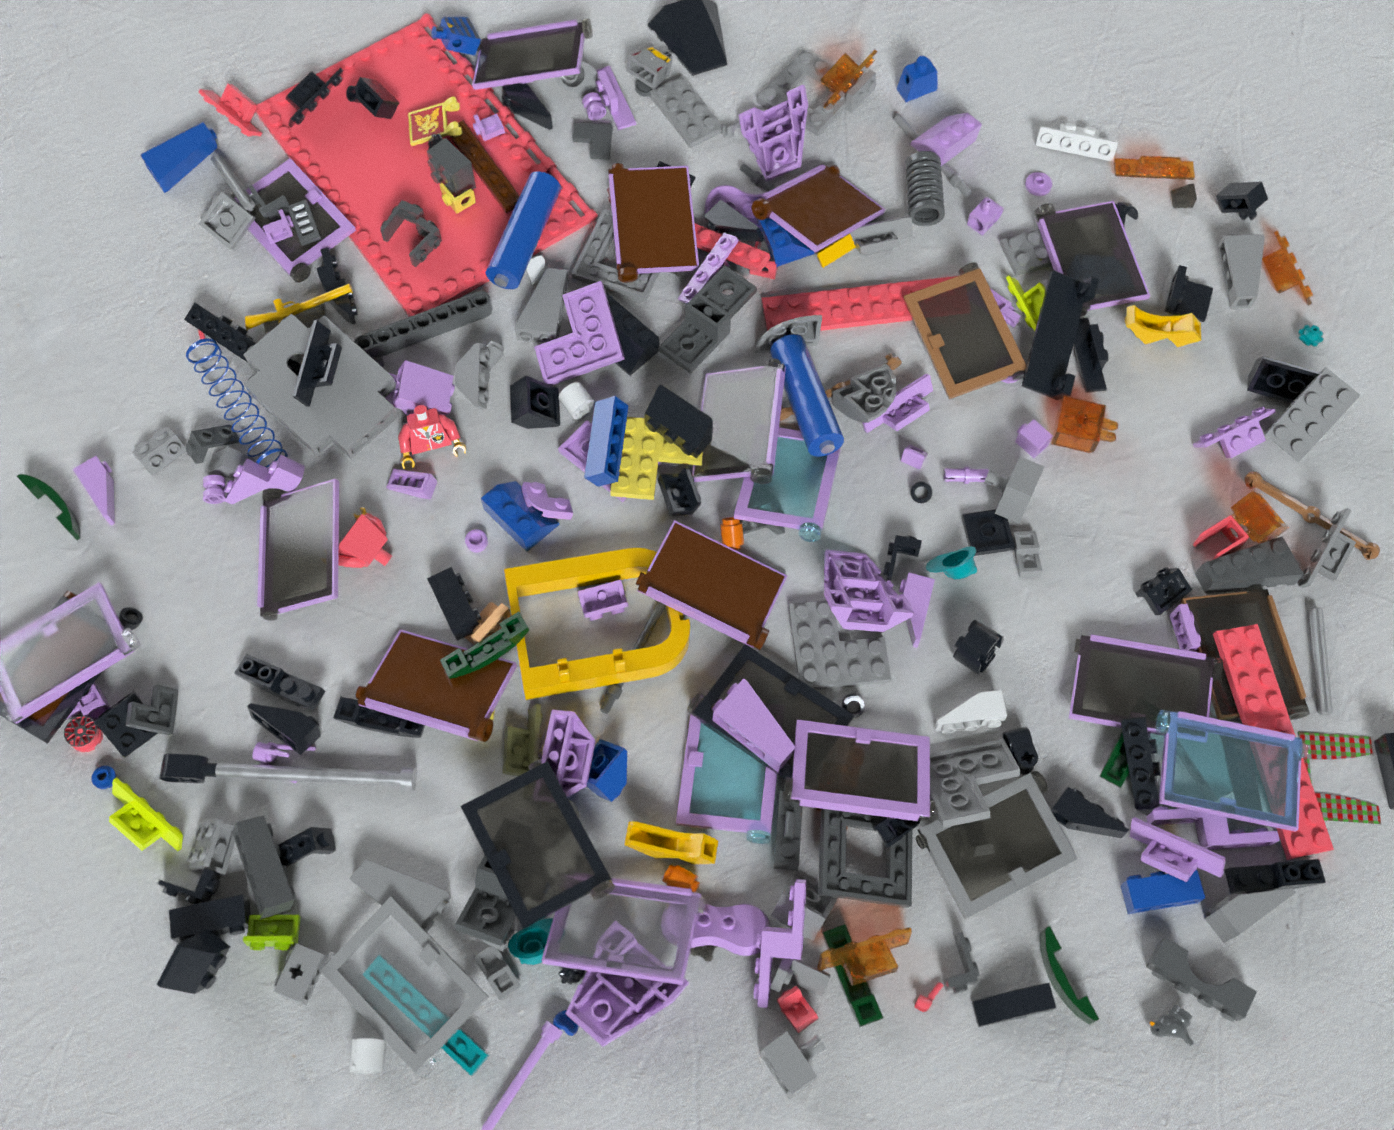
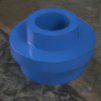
M100 766L93 772L91 779L95 787L107 789L112 787L113 779L117 776L115 770L110 766ZM104 773H106V778L104 780H100V777Z

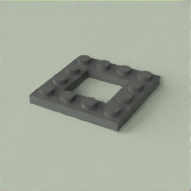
M821 808L818 895L905 908L911 907L913 830L904 835L901 840L886 848V878L845 872L847 827L874 831L872 827L887 817Z

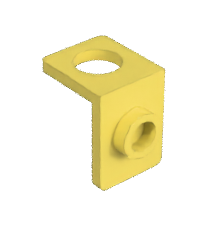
M443 183L439 184L444 203L447 206H451L456 214L476 203L472 189L454 198ZM470 197L468 202L461 204L464 198Z

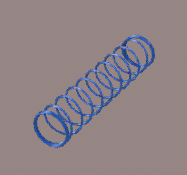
M208 338L194 342L188 348L186 358L189 362L195 363V372H206L202 376L201 382L206 385L213 384L209 389L210 396L215 397L224 394L217 400L216 406L218 408L230 407L224 414L225 420H235L246 413L250 405L257 409V415H247L238 419L232 425V431L238 433L247 430L257 421L258 417L262 418L265 422V427H256L245 432L240 437V444L246 445L255 442L264 434L266 429L273 434V439L262 440L252 445L248 449L247 455L250 457L261 455L256 461L258 464L263 458L274 452H280L279 456L274 460L275 462L282 452L288 458V454L283 449L281 442L274 440L275 434L272 429L267 427L266 419L259 415L257 405L251 403L252 398L249 393L244 391L243 383L236 379V372L229 367L227 358L221 355V349L217 342ZM207 344L215 346L213 353L209 356L203 357L198 361L189 359V353L196 347ZM219 350L220 355H215L216 352ZM213 356L219 357L218 361L209 369L204 371L196 370L197 364L206 362ZM221 357L227 362V367L213 368ZM219 368H227L225 373L216 381L211 383L203 381V378L209 372ZM228 369L233 371L234 379L220 380L227 373ZM234 380L229 389L223 393L211 394V389L218 383ZM235 381L241 384L242 391L236 390L226 393L233 387ZM234 392H241V395L232 404L224 407L218 405L224 396ZM243 393L247 394L250 398V403L245 402L233 405L241 398ZM242 404H249L248 408L239 416L231 419L226 418L227 412L232 408ZM257 416L247 428L239 431L233 429L234 425L240 420ZM255 429H264L253 441L242 443L241 439L245 434ZM265 441H272L261 453L256 455L249 454V451L255 445ZM273 441L279 443L281 447L267 451Z

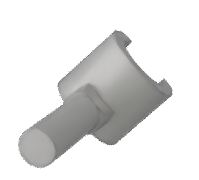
M740 121L733 125L722 126L723 137L734 136V129L740 127Z

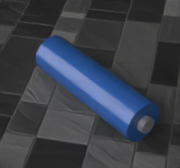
M541 171L530 173L485 271L487 278L493 284L508 290H514L519 287L561 192V185L553 176Z
M799 335L784 336L773 343L770 348V354L776 368L786 366L784 390L810 455L818 457L834 453L843 445L844 437L806 342Z

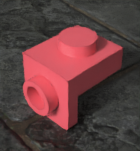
M797 986L786 990L777 999L781 1012L798 1033L819 1019L817 1013L804 999Z

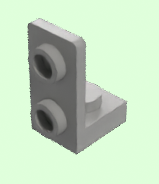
M783 958L770 988L780 992L783 984L788 985L789 982H792L822 996L830 974L801 960Z

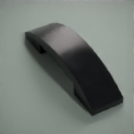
M340 697L333 717L335 720L389 735L412 738L422 737L425 725L359 706L356 699Z

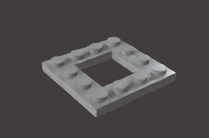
M803 50L757 96V103L770 109L787 101V92L794 89L806 76L819 81L833 89L832 93L815 110L809 107L807 109L805 129L819 136L846 108V94L859 79Z
M603 209L571 272L572 278L590 284L601 281L606 289L647 301L660 273H640L636 281L624 283L618 280L616 268L601 264L614 238L612 211Z

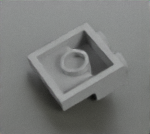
M221 191V193H218L213 198L211 207L202 213L201 221L198 224L226 247L233 250L256 217L247 210H244L242 205L231 195Z

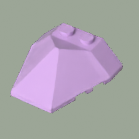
M805 85L788 91V100L770 109L761 111L754 107L739 114L741 132L744 138L747 139L751 152H754L757 163L767 181L801 167L808 109Z
M825 550L824 596L843 629L885 632L913 616L914 612L903 594L898 595L893 590L894 584L890 580L886 582L880 575L881 570L866 554Z
M616 921L598 941L597 950L593 956V959L608 961L609 955L624 957V963L673 970L672 967L667 968L639 945L634 936ZM587 971L582 983L577 987L566 1015L604 1047L672 1004L689 982L684 978L683 985Z

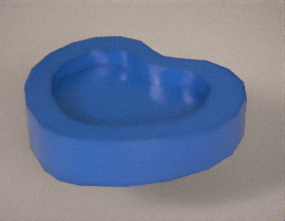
M563 1010L554 1017L553 1024L567 1035L573 1036L577 1033L579 1026L566 1015L567 1010Z

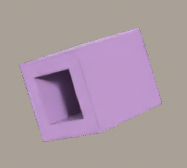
M1033 419L1028 425L1024 423L1017 430L1018 436L1015 442L1031 457L1035 458L1049 446L1053 435Z

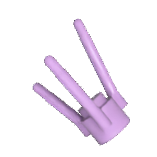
M258 742L253 750V759L260 761L259 765L273 766L270 762H274L277 756L289 757V753L278 751L277 749H293L286 744ZM310 746L306 751H315L316 747Z

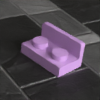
M1188 604L1178 605L1169 616L1180 650L1196 652L1201 646V638L1193 612L1189 610Z

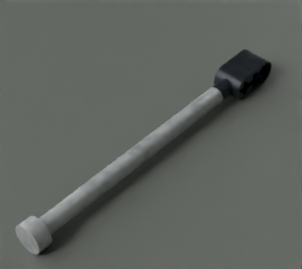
M164 754L159 776L160 780L175 783L200 784L205 782V777L392 785L400 786L401 791H414L417 771L415 767H403L401 772L208 763L209 759L201 755Z

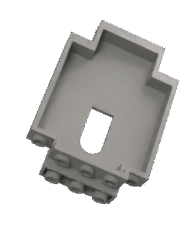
M291 313L243 354L249 365L256 371V374L249 377L244 386L253 398L317 458L332 444H335L352 459L399 417L395 407L385 399L395 389L396 383L394 378L324 315L318 321L331 330L328 344L337 343L342 347L332 386L315 387L311 405L306 407L292 397L298 376L288 368L287 363L289 358L291 359L296 354H305L312 326L308 329Z

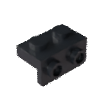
M684 467L679 474H661L657 480L670 516L693 515L701 505V497L697 492L694 477L691 475L689 467Z

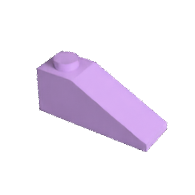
M94 456L75 467L73 471L103 517L112 526L115 524L114 480L109 474L112 470L106 461L101 462L97 456Z
M908 573L907 579H902L899 592L903 593L914 612L913 616L907 619L906 622L912 645L917 648L921 639L935 579Z

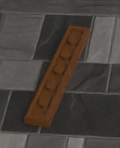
M463 120L458 122L459 127L462 129V134L449 137L460 152L471 161L472 168L505 213L514 210L519 199L518 193Z

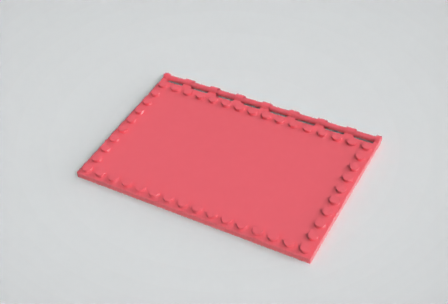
M429 13L424 14L420 20L317 73L316 75L326 83L340 68L344 70L342 82L337 87L332 86L330 94L324 100L321 98L317 102L318 106L314 111H308L305 114L306 117L300 125L295 124L292 128L288 125L290 118L298 110L286 100V96L298 84L257 104L258 106L255 111L289 159L305 173L355 227L356 231L348 237L409 317L459 299L490 281L485 271L513 210L505 213L474 169L473 174L476 188L473 191L476 203L457 214L451 206H447L442 199L440 183H435L431 177L432 171L427 162L429 160L427 150H429L428 142L414 146L410 144L408 113L444 103L448 98L455 97L460 104V109L458 111H446L447 126L451 122L463 120L519 196L530 173L534 171L551 174L558 180L563 189H561L532 256L593 222L598 216L578 195L579 192L573 184L568 183L557 170V165L552 159L547 157L536 145V141L531 134L525 131L516 121L510 109L504 106L495 96L494 90L491 87L473 89L464 78L468 74L472 80L474 79L475 71L469 60L459 52L449 51L458 62L454 65L444 52L447 49L444 47L441 39L434 41L424 28L429 27L431 31L433 26L438 27L433 22V18ZM360 77L375 79L400 103L392 119L375 117L361 103L350 102L347 99V88L349 86H356ZM489 99L499 111L496 114L505 129V133L483 141L481 135H477L472 124L475 123L473 116L477 114L479 119L482 120L494 115V112L484 102V100ZM509 123L520 137L515 139L504 125ZM449 136L442 137V139L446 138L451 144H453L457 148V146L454 144V142L451 140ZM530 148L540 160V164L537 165L526 152L527 149ZM470 197L464 198L461 204L468 202ZM401 200L421 207L425 220L432 221L439 228L442 239L438 248L433 249L425 261L421 262L417 267L412 265L409 253L424 237L418 234L415 224L404 220L388 242L383 240L380 231L382 223L387 221L392 214L393 208L398 206ZM573 200L585 215L580 217L569 202Z

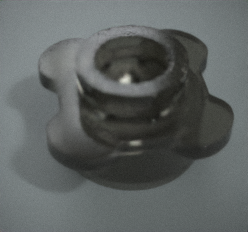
M706 945L707 948L705 950L702 949V946L691 948L690 952L692 956H698L703 958L704 961L710 962L713 959V952L718 946Z

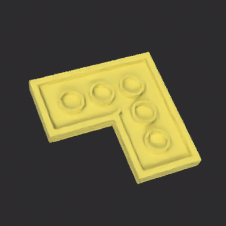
M627 417L618 482L611 484V496L654 500L659 462L702 466L703 452L697 459L692 455H686L680 447L674 443H668L659 433L650 431L645 425V418Z

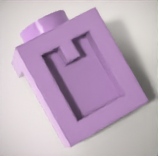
M477 114L473 116L475 123L472 124L477 135H481L483 141L505 133V129L497 114L482 120L479 119Z
M279 210L281 220L263 226L270 244L293 236L290 228L294 227L290 216L284 215L283 210Z

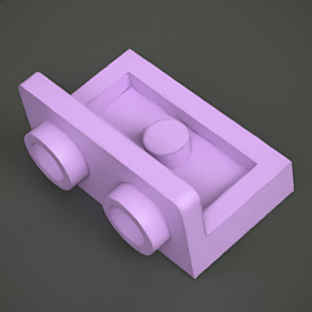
M621 579L577 591L583 615L585 618L589 617L590 621L603 618L602 613L611 611L612 615L625 612L624 607L629 606Z

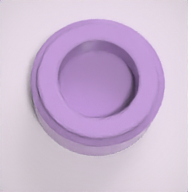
M475 529L467 533L465 543L470 551L477 553L487 547L488 539L482 530Z

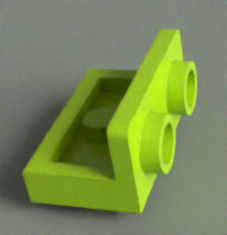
M249 915L247 936H243V942L249 949L256 951L265 950V947H274L276 950H289L290 947H295L296 943L298 944L301 917L299 915H274L261 919L260 915Z

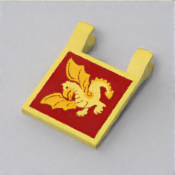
M455 97L448 98L444 103L408 113L411 146L428 142L432 134H440L441 137L460 136L462 134V129L459 127L458 122H451L447 126L446 111H458L460 109V104Z

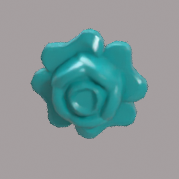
M1305 325L1303 329L1298 331L1300 334L1299 340L1306 346L1312 345L1317 347L1318 343L1324 340L1322 337L1323 332L1315 325L1311 327Z

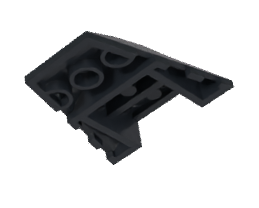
M711 0L677 1L665 5L648 23V28L657 34V38L668 46V50L678 57V61L692 76L727 65L717 3Z

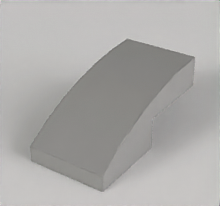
M1036 531L1014 532L1013 539L1019 577L1041 576L1043 570L1038 554L1040 546Z
M489 946L473 957L499 1000L521 986L498 949Z

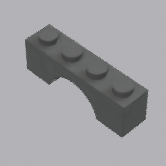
M1166 937L1158 942L1146 966L1158 979H1167L1175 984L1174 987L1178 991L1192 994L1197 997V1001L1200 1004L1209 1008L1214 1007L1220 1011L1222 1017L1230 1021H1239L1246 1017L1257 993L1256 990L1235 978L1225 982L1223 985L1204 983L1195 976L1190 968L1188 950Z

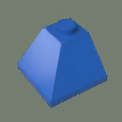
M600 739L594 747L586 787L599 797L613 802L627 784L628 751L621 746Z

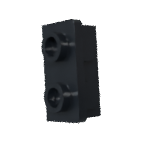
M1165 567L1159 570L1154 579L1140 585L1141 589L1135 592L1137 597H1144L1155 615L1163 614L1192 591L1179 568L1169 569Z

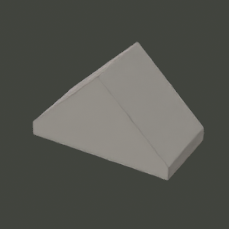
M226 447L213 454L208 474L235 478L233 475L239 464L243 465L246 459L254 462L256 460L231 447Z

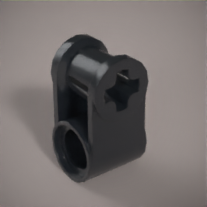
M1022 727L1003 732V739L1020 768V774L1027 775L1031 773L1038 762V754L1029 729Z
M919 816L918 821L908 820V824H906L903 819L887 817L872 827V829L879 833L885 842L884 847L888 848L916 828L921 818Z

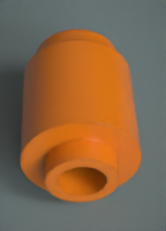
M734 517L723 518L720 525L722 544L734 550L740 549V545L744 544L742 522L734 519Z
M671 864L662 879L666 886L692 889V895L696 893L700 882L697 881V875L679 865L674 866Z

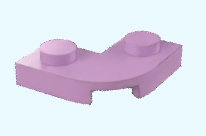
M523 482L521 489L528 508L533 506L542 511L543 517L571 520L573 510L569 499L548 497L545 484Z

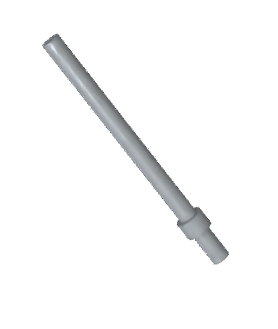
M900 114L895 116V122L912 140L920 136ZM946 163L942 165L941 171L949 178V183L954 188H958L965 197L970 196L972 191L963 183V178L959 174H955Z

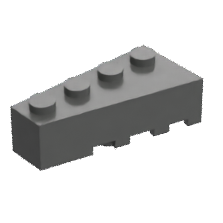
M1281 536L1205 562L1200 566L1195 575L1204 592L1212 593L1233 591L1238 588L1254 589L1260 586L1295 585L1304 573L1285 539Z

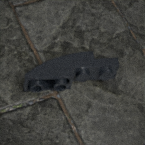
M329 248L321 249L324 266L317 267L316 269L323 289L327 293L346 285L345 279H341L339 271H335V268L338 267L336 256H331ZM349 292L330 300L332 306L345 320L351 324H356L354 315H358L355 302L351 303V298H354L353 293Z
M248 654L245 655L234 672L235 675L295 706H302L312 711L315 710L326 692L322 687L288 674L282 668Z
M1319 859L1230 867L1224 870L1230 894H1252L1290 888L1296 889L1326 883Z

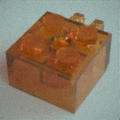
M1063 396L1058 408L1051 444L1092 453L1095 451L1100 440L1107 442L1116 441V434L1106 430H1117L1118 422L1104 418L1106 405Z
M1252 491L1230 507L1234 512L1232 517L1239 525L1243 524L1247 527L1246 533L1253 542L1263 543L1275 539L1289 529L1265 498L1257 492Z

